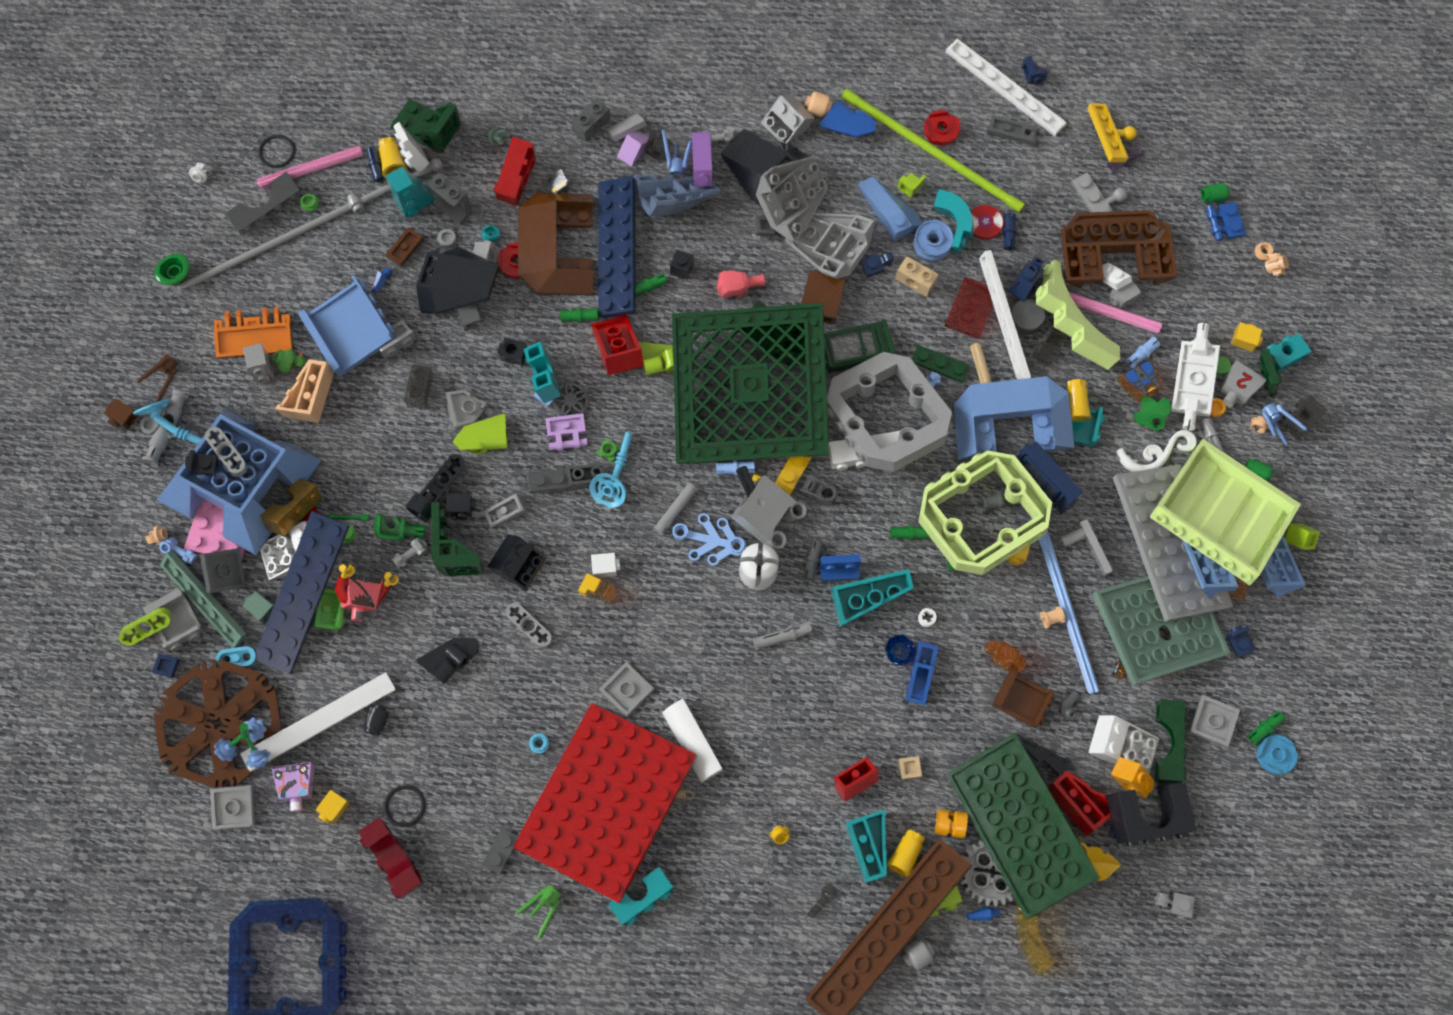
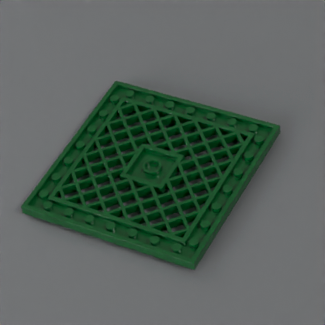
M823 303L672 314L677 464L829 455ZM779 326H790V327H789V328L786 330V332H785V331H784L781 327H779ZM771 327L767 333L761 328ZM795 327L802 332L796 340L789 335ZM753 328L748 334L742 330ZM776 329L783 334L777 341L770 337ZM723 330H733V331H732V333L728 336ZM757 330L764 335L758 343L751 338ZM715 331L710 337L705 333ZM738 332H741L745 338L737 344L732 338ZM719 333L726 337L720 346L714 341ZM702 334L708 340L700 347L695 341ZM786 337L793 342L787 350L780 345ZM804 337L805 349L799 344ZM767 339L774 344L768 351L761 347ZM748 340L755 345L749 353L742 348ZM729 342H732L736 348L728 354L723 348ZM710 343H713L717 349L710 356L705 349ZM693 344L698 348V351L694 355ZM796 346L803 351L797 359L790 354ZM777 347L783 352L778 360L771 356ZM758 348L765 354L759 361L752 357ZM739 350L746 355L740 363L733 358ZM720 352H723L727 357L719 364L714 358ZM701 353H704L708 359L700 365L696 359ZM788 356L794 362L786 369L780 363ZM804 356L806 358V368L800 363ZM768 357L774 362L770 369L768 363H763ZM750 358L755 364H745V363H746V362L748 361V359ZM732 360L736 365H730L729 373L724 366ZM711 361L718 366L712 374L705 369ZM693 362L699 367L695 373L693 371ZM796 365L804 370L797 378L791 373ZM777 366L784 371L778 379L771 374ZM723 370L728 376L720 383L715 376ZM702 371L709 376L703 384L696 379ZM787 375L794 380L788 388L781 383ZM805 375L807 387L800 381ZM769 376L775 381V383L770 388ZM714 380L719 386L711 393L706 386ZM729 380L731 392L725 387ZM694 381L700 386L695 392ZM797 384L804 388L798 397L791 392ZM778 385L785 390L779 398L772 393ZM721 389H724L728 395L721 402L716 395ZM705 390L709 397L702 403L696 397ZM788 393L795 399L789 407L782 402ZM806 393L807 405L803 401H801V399L806 395ZM771 395L776 401L768 408L764 402H770ZM712 399H715L719 405L712 412L706 405ZM730 399L731 404H737L732 410L725 405ZM694 400L700 404L696 411ZM798 402L805 407L799 416L792 411ZM748 403H756L751 409H749L745 405ZM779 403L786 409L780 417L773 412ZM760 405L767 410L761 418L754 413ZM741 406L748 411L742 419L735 415V412ZM722 407L729 412L723 420L716 416ZM703 409L710 413L704 421L697 417ZM790 412L796 419L788 426L783 419ZM807 412H808V424H807L805 421L802 420V417H803ZM769 414H772L777 420L769 427L764 420ZM751 415L758 420L752 428L744 423ZM732 416L739 421L733 429L725 424ZM713 417L720 422L714 430L707 426ZM695 419L701 423V425L696 430ZM800 421L806 428L800 434H797L792 428ZM781 422L787 429L779 436L774 431V428ZM760 424L768 429L761 437L754 432ZM741 425L749 430L742 438L735 433ZM723 426L730 431L724 439L716 434ZM705 427L711 433L705 440H702L698 434ZM790 431L796 436L784 438ZM770 433L774 434L777 437L765 439ZM751 434L758 438L754 440H747V438ZM732 435L739 439L738 441H728ZM715 436V437H716L718 440H720L721 442H709V441ZM696 438L702 443H696Z

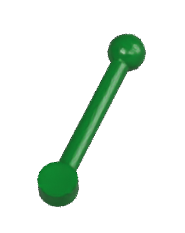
M331 513L328 515L329 518L334 520L350 519L365 522L369 518L367 514H362L361 516H339Z

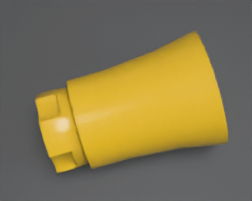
M393 137L381 139L379 141V153L383 177L386 178V175L400 167L408 171L396 140Z
M1074 379L1068 381L1066 391L1069 393L1071 421L1091 419L1086 380Z
M907 830L893 855L887 861L886 866L899 875L907 877L915 867L925 838L919 833Z

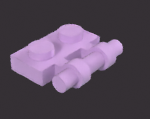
M583 413L546 418L548 438H556V442L549 443L550 450L563 451L565 448L574 447L575 449H580V446H588L587 438L579 439V434H586ZM573 435V440L562 441L563 436Z

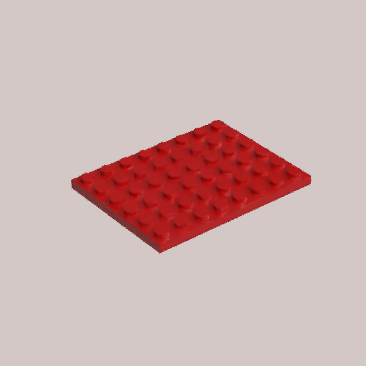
M591 703L513 848L620 904L697 755Z

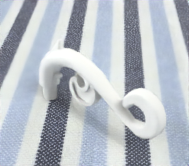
M1180 430L1172 436L1164 451L1157 445H1149L1143 450L1144 458L1147 461H1152V455H1154L1157 459L1155 462L1147 465L1136 463L1138 460L1132 459L1130 455L1125 453L1123 448L1117 450L1116 453L1120 458V463L1130 472L1161 468L1168 460L1177 438L1185 437L1188 441L1187 445L1177 444V448L1183 452L1192 451L1196 447L1197 440L1192 432Z

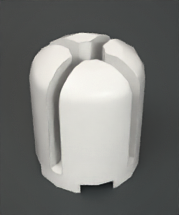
M758 543L746 547L742 552L739 575L742 582L748 588L765 590L773 584L779 567V557L776 551L771 546L763 544L762 552H758ZM757 566H761L760 576H756Z

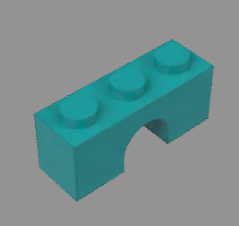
M541 341L525 348L524 353L527 363L534 373V376L531 378L537 395L544 403L560 397L561 392L550 354Z
M659 867L642 879L647 886V895L644 899L633 901L625 893L620 904L615 901H611L608 904L623 926L625 924L628 926L632 925L638 920L637 915L643 911L647 914L656 907L654 905L659 899L664 901L672 895L671 890L674 888Z

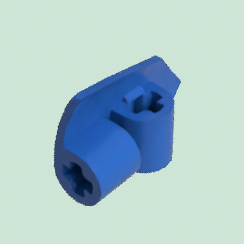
M839 100L833 105L819 125L820 128L853 137L876 132L874 119L860 110H852Z

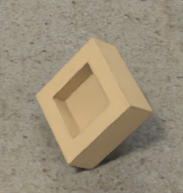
M919 756L898 759L901 780L922 777Z

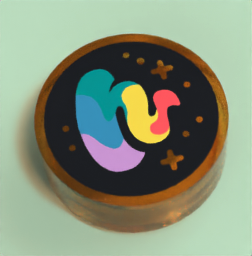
M1119 659L1113 672V677L1122 679L1126 671L1121 659Z

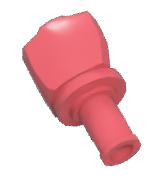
M723 271L719 274L717 281V291L724 299L735 296V299L747 294L751 287L765 286L763 274L747 277L745 272Z

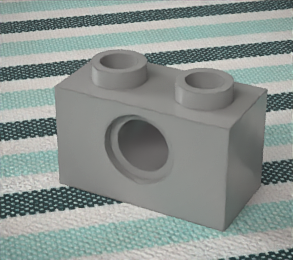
M262 343L243 347L247 369L256 382H267L270 378L275 377L271 357Z

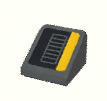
M562 169L546 179L551 193H561L569 189V183Z

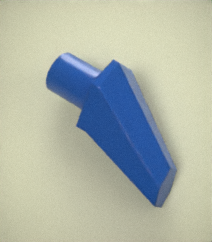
M389 267L382 272L379 270L377 272L372 289L376 295L387 281L386 277L392 273Z
M985 907L966 915L967 920L990 921L993 917H999L1000 911L998 908L990 909Z

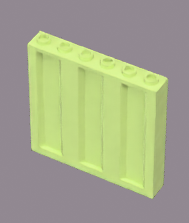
M1202 439L1149 517L1233 575L1251 585L1261 574L1301 504L1205 439Z

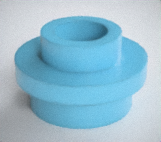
M542 733L534 734L529 740V747L534 753H544L549 748V739ZM542 740L543 745L541 747H537L536 741Z

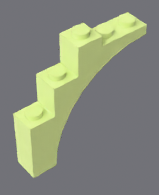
M1054 259L1044 267L1043 283L1036 291V305L1054 314V327L1072 337V350L1108 370L1120 360V346L1098 331L1078 309L1064 283L1061 263Z

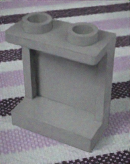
M179 588L143 607L146 615L161 607L171 611L172 619L170 624L158 631L163 642L162 646L168 652L181 649L183 647L182 644L187 641H196L201 637L200 634L204 633L186 595ZM159 616L157 620H159V619H161V618H163V619L165 620L166 617H165V616H164V617H160V616Z

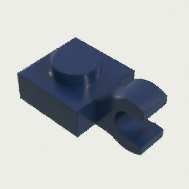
M892 252L886 253L880 258L878 254H874L861 259L860 263L866 277H870L884 272L883 266L894 263V257Z

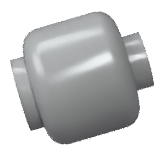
M919 938L906 945L904 948L905 955L902 957L908 967L912 966L915 970H920L933 962V955L935 953L927 940L923 941Z

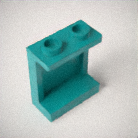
M1099 407L1098 410L1090 409L1092 418L1089 420L1072 421L1074 443L1093 447L1096 442L1099 443L1101 438L1099 427L1103 425L1105 414H1102L1103 407Z

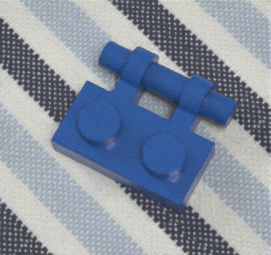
M1237 202L1218 205L1219 212L1214 210L1213 205L1206 207V216L1208 221L1210 220L1212 235H1215L1216 241L1223 240V233H1226L1227 239L1244 237L1246 235ZM1218 219H1221L1223 226L1219 225Z

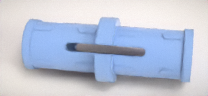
M1151 337L1148 342L1143 346H1139L1136 352L1126 359L1127 364L1134 361L1129 365L1130 368L1133 369L1141 361L1148 359L1150 354L1160 347L1159 341L1152 345L1158 340L1157 338Z
M754 461L716 463V474H734V476H738L736 469L742 466H746L749 473H755Z

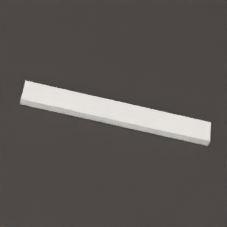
M956 39L946 49L947 54L1052 135L1056 136L1066 126V121L959 39Z
M985 251L979 260L1017 380L1031 378L992 251Z
M385 672L258 743L255 747L259 751L266 749L267 752H270L271 755L268 757V762L396 691ZM250 748L240 753L245 764L248 761V756L251 755ZM247 766L250 772L255 770L254 767L250 768V766Z

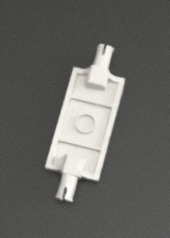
M1203 323L1197 324V334L1193 341L1181 342L1171 412L1185 414L1182 426L1184 430H1187L1188 423H1190L1189 430H1195L1196 415L1210 417L1220 345L1209 343L1208 332L1210 325L1206 323L1204 330H1202Z

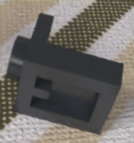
M190 450L189 456L185 458V467L191 475L216 476L219 458L217 455L197 454L195 450Z

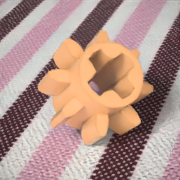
M1280 253L1268 255L1270 260L1265 261L1267 272L1269 274L1273 273V276L1285 274L1284 269L1289 267L1286 256H1281Z

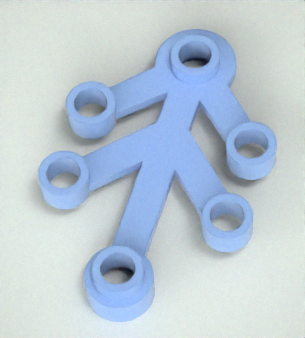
M706 513L699 515L698 522L704 526L709 535L689 531L687 526L682 523L676 524L673 527V536L677 540L687 538L707 543L689 552V559L693 562L698 561L700 556L718 546L725 549L717 554H710L708 556L707 562L710 566H716L720 560L731 554L740 556L746 549L745 540L741 537H735L728 526V520L725 518L718 519L717 527L723 530L728 540L719 537ZM705 516L708 520L701 522L700 518ZM725 521L726 526L721 527L719 522ZM683 530L684 534L682 536L677 535V531ZM736 543L740 545L738 550L733 548V545ZM693 552L698 554V557L695 559L691 557ZM715 557L717 561L711 563L709 559Z

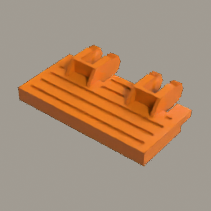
M279 307L274 308L275 323H269V310L267 308L262 309L263 324H261L260 317L244 318L243 321L241 310L236 311L237 326L232 327L230 311L224 312L225 327H223V320H214L213 330L216 358L244 356L243 347L259 343L263 344L268 354L276 353L278 349L282 351L286 349L293 350L290 314L281 315Z

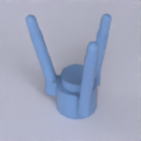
M662 130L669 174L682 175L683 170L687 168L692 141L688 142L683 161L681 158H677V144L673 143V158H671L666 132Z
M1271 403L1261 411L1272 435L1276 436V429L1285 445L1288 442L1277 424V421L1281 419V413L1304 431L1307 430V427L1284 410L1281 404L1276 406L1275 403Z

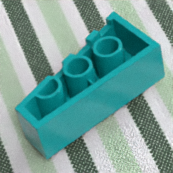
M909 569L832 587L830 591L839 626L842 627L911 591L914 587Z

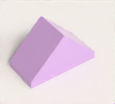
M640 131L627 134L617 158L632 167L653 140Z

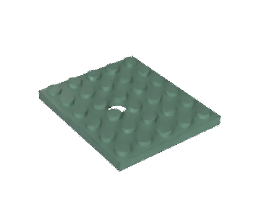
M1148 576L1092 593L1132 686L1231 654L1213 613L1165 622ZM1160 627L1170 631L1171 637L1168 640L1160 637Z

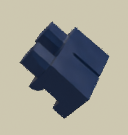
M1036 256L1032 262L1028 261L1017 275V280L1008 292L1025 301L1045 271L1042 268L1044 261Z

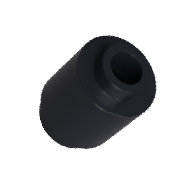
M375 705L369 708L363 725L365 726L364 732L376 736L383 732L389 715L385 707Z

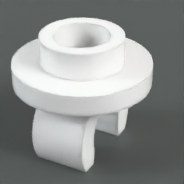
M198 162L196 167H192L189 170V175L193 181L204 183L207 180V171L204 170L206 165L204 163Z

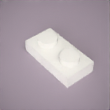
M1109 262L1102 265L1103 282L1115 290H1119L1132 282L1129 274Z

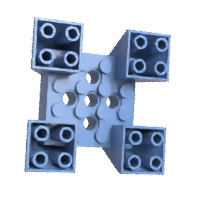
M224 408L210 428L218 427L223 431L247 465L246 473L238 477L233 476L219 458L216 476L191 475L184 462L157 501L189 519L192 518L204 500L209 501L224 510L222 536L257 555L272 533L265 528L260 517L266 511L259 504L276 479L290 487L299 478L308 481L322 461L289 442L269 441L254 433V430L257 428L256 424ZM213 434V439H215V441L219 445L221 441L219 440L217 435ZM204 435L195 447V452L197 454L217 455L208 444ZM229 447L221 450L222 456H228L231 453V448ZM234 459L231 460L237 470L240 469V465Z

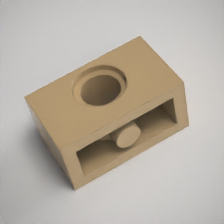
M906 256L897 270L895 279L927 297L936 284L939 274Z

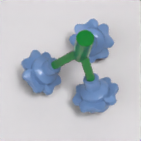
M253 717L249 721L240 725L241 734L233 741L220 739L214 745L216 749L215 754L222 761L227 760L231 762L233 757L237 756L235 744L243 738L251 749V755L248 756L246 765L255 769L264 767L271 754L266 749L259 751L253 745L258 739L264 738L263 732H266L267 729L263 726V721Z

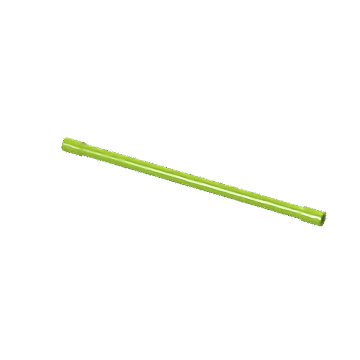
M848 88L842 93L841 98L882 122L1005 202L1006 205L1018 213L1025 206V203L1013 195H1009L864 101Z

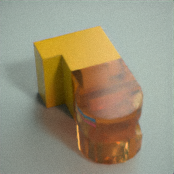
M588 573L578 589L580 595L586 597L590 593L599 597L604 604H612L617 598L614 586Z

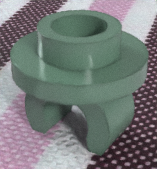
M493 128L489 132L488 140L493 147H498L505 143L502 138L508 137V134L505 130Z

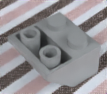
M792 94L780 95L761 124L779 142L789 144L805 132L815 118Z

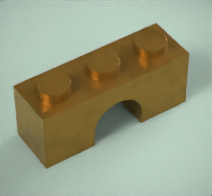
M299 478L287 490L291 499L289 504L280 506L273 503L260 516L265 528L284 537L322 499L316 484Z

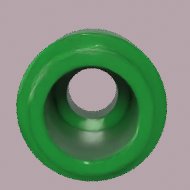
M1225 183L1207 185L1201 189L1202 201L1208 204L1226 201L1230 195V189Z
M1249 458L1245 464L1246 468L1267 482L1273 476L1272 466L1257 459L1252 460Z

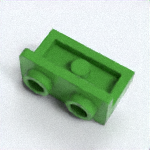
M325 589L314 616L313 628L338 631L344 626L346 616L343 615L344 608L341 607V602L335 590Z

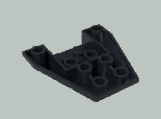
M745 129L721 153V157L747 195L760 207L756 192L761 176L771 167L809 157L794 146Z
M442 246L428 252L416 284L420 312L439 314L489 300L500 266L459 247Z

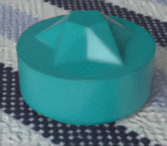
M486 225L482 229L481 237L483 240L496 243L500 237V230L493 225Z

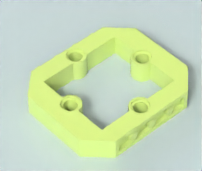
M986 451L982 454H976L968 463L960 464L952 473H945L936 483L931 482L925 487L918 522L955 570L983 575L1046 535L1049 527L1052 501L1015 455ZM995 471L1006 484L1005 499L1012 504L1020 502L1033 519L1016 530L1011 528L1002 529L996 543L974 555L961 538L963 530L961 521L956 518L947 519L937 506L955 494L966 493L971 484ZM961 479L965 481V483H959L957 482V480ZM1011 489H1016L1019 493H1014ZM953 528L957 532L951 533L948 529ZM1008 538L1011 540V543H1006L1003 539Z

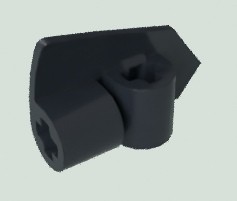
M455 637L421 656L416 661L442 684H445L457 669H462L478 652L476 638Z

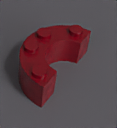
M380 817L358 831L362 837L359 839L361 845L365 850L368 848L378 859L375 861L381 871H386L388 875L386 880L392 887L390 891L396 899H403L424 884L415 865L407 857L397 838Z

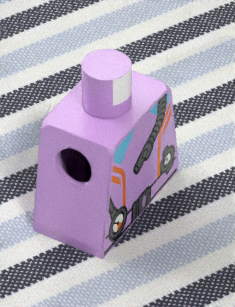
M311 762L272 767L278 798L283 802H290V812L302 811V799L312 798L315 765Z

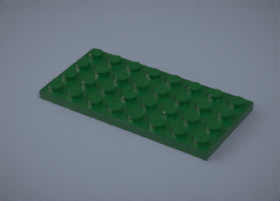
M1016 733L946 774L1027 920L1100 879L1098 872Z

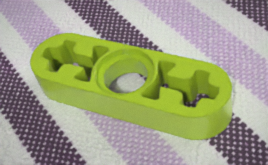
M161 607L124 626L119 634V641L124 645L131 646L167 627L172 619L171 611ZM159 616H160V617H164V616L166 617L165 620H164L163 618L157 620ZM147 623L151 629L143 630L140 624ZM134 633L132 637H131V636H128V637L125 636L126 634L130 635V634Z

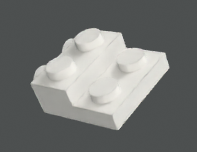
M398 122L393 126L397 132L394 135L399 140V145L402 149L400 153L405 158L404 161L411 169L414 167L417 172L423 171L430 164L421 146Z

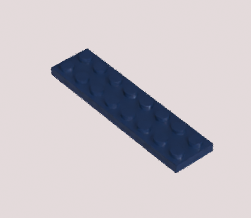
M633 176L598 182V316L600 318L636 313L635 179Z
M311 511L257 648L255 661L287 674L292 673L349 530V525Z

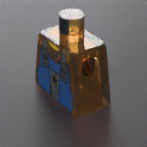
M1151 358L1121 374L1117 380L1137 403L1141 402L1144 396H1149L1155 399L1156 402L1161 400L1157 392L1162 388L1163 382Z

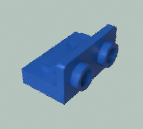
M860 554L821 556V581L859 579Z

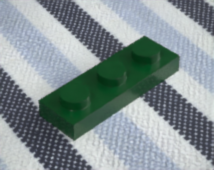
M920 345L917 346L912 357L915 365L960 383L964 382L970 367L968 364Z

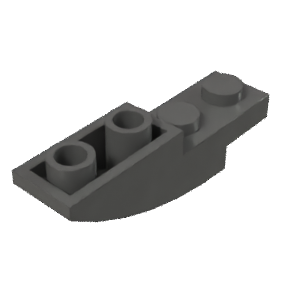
M605 464L567 466L563 470L527 473L529 494L542 492L552 494L589 487L591 480L596 475L606 473Z

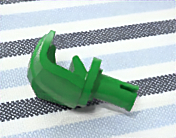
M377 513L375 516L374 533L378 539L404 541L406 535L424 538V532L422 531L425 530V525L408 524L406 518H401L400 521L396 516H393L395 526L390 527L384 514Z

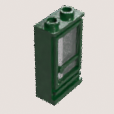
M886 319L880 322L824 333L825 359L828 373L853 368L882 352L895 354Z

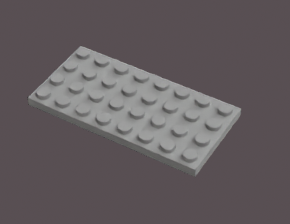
M1180 465L1117 474L1113 477L1165 622L1228 610L1234 607L1228 591H1217L1211 599L1207 597L1201 588L1182 539L1149 517L1182 469Z

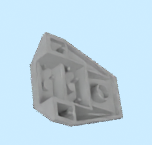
M814 213L803 234L795 241H790L787 238L785 241L819 272L838 279L850 276L869 249L875 221L860 215Z

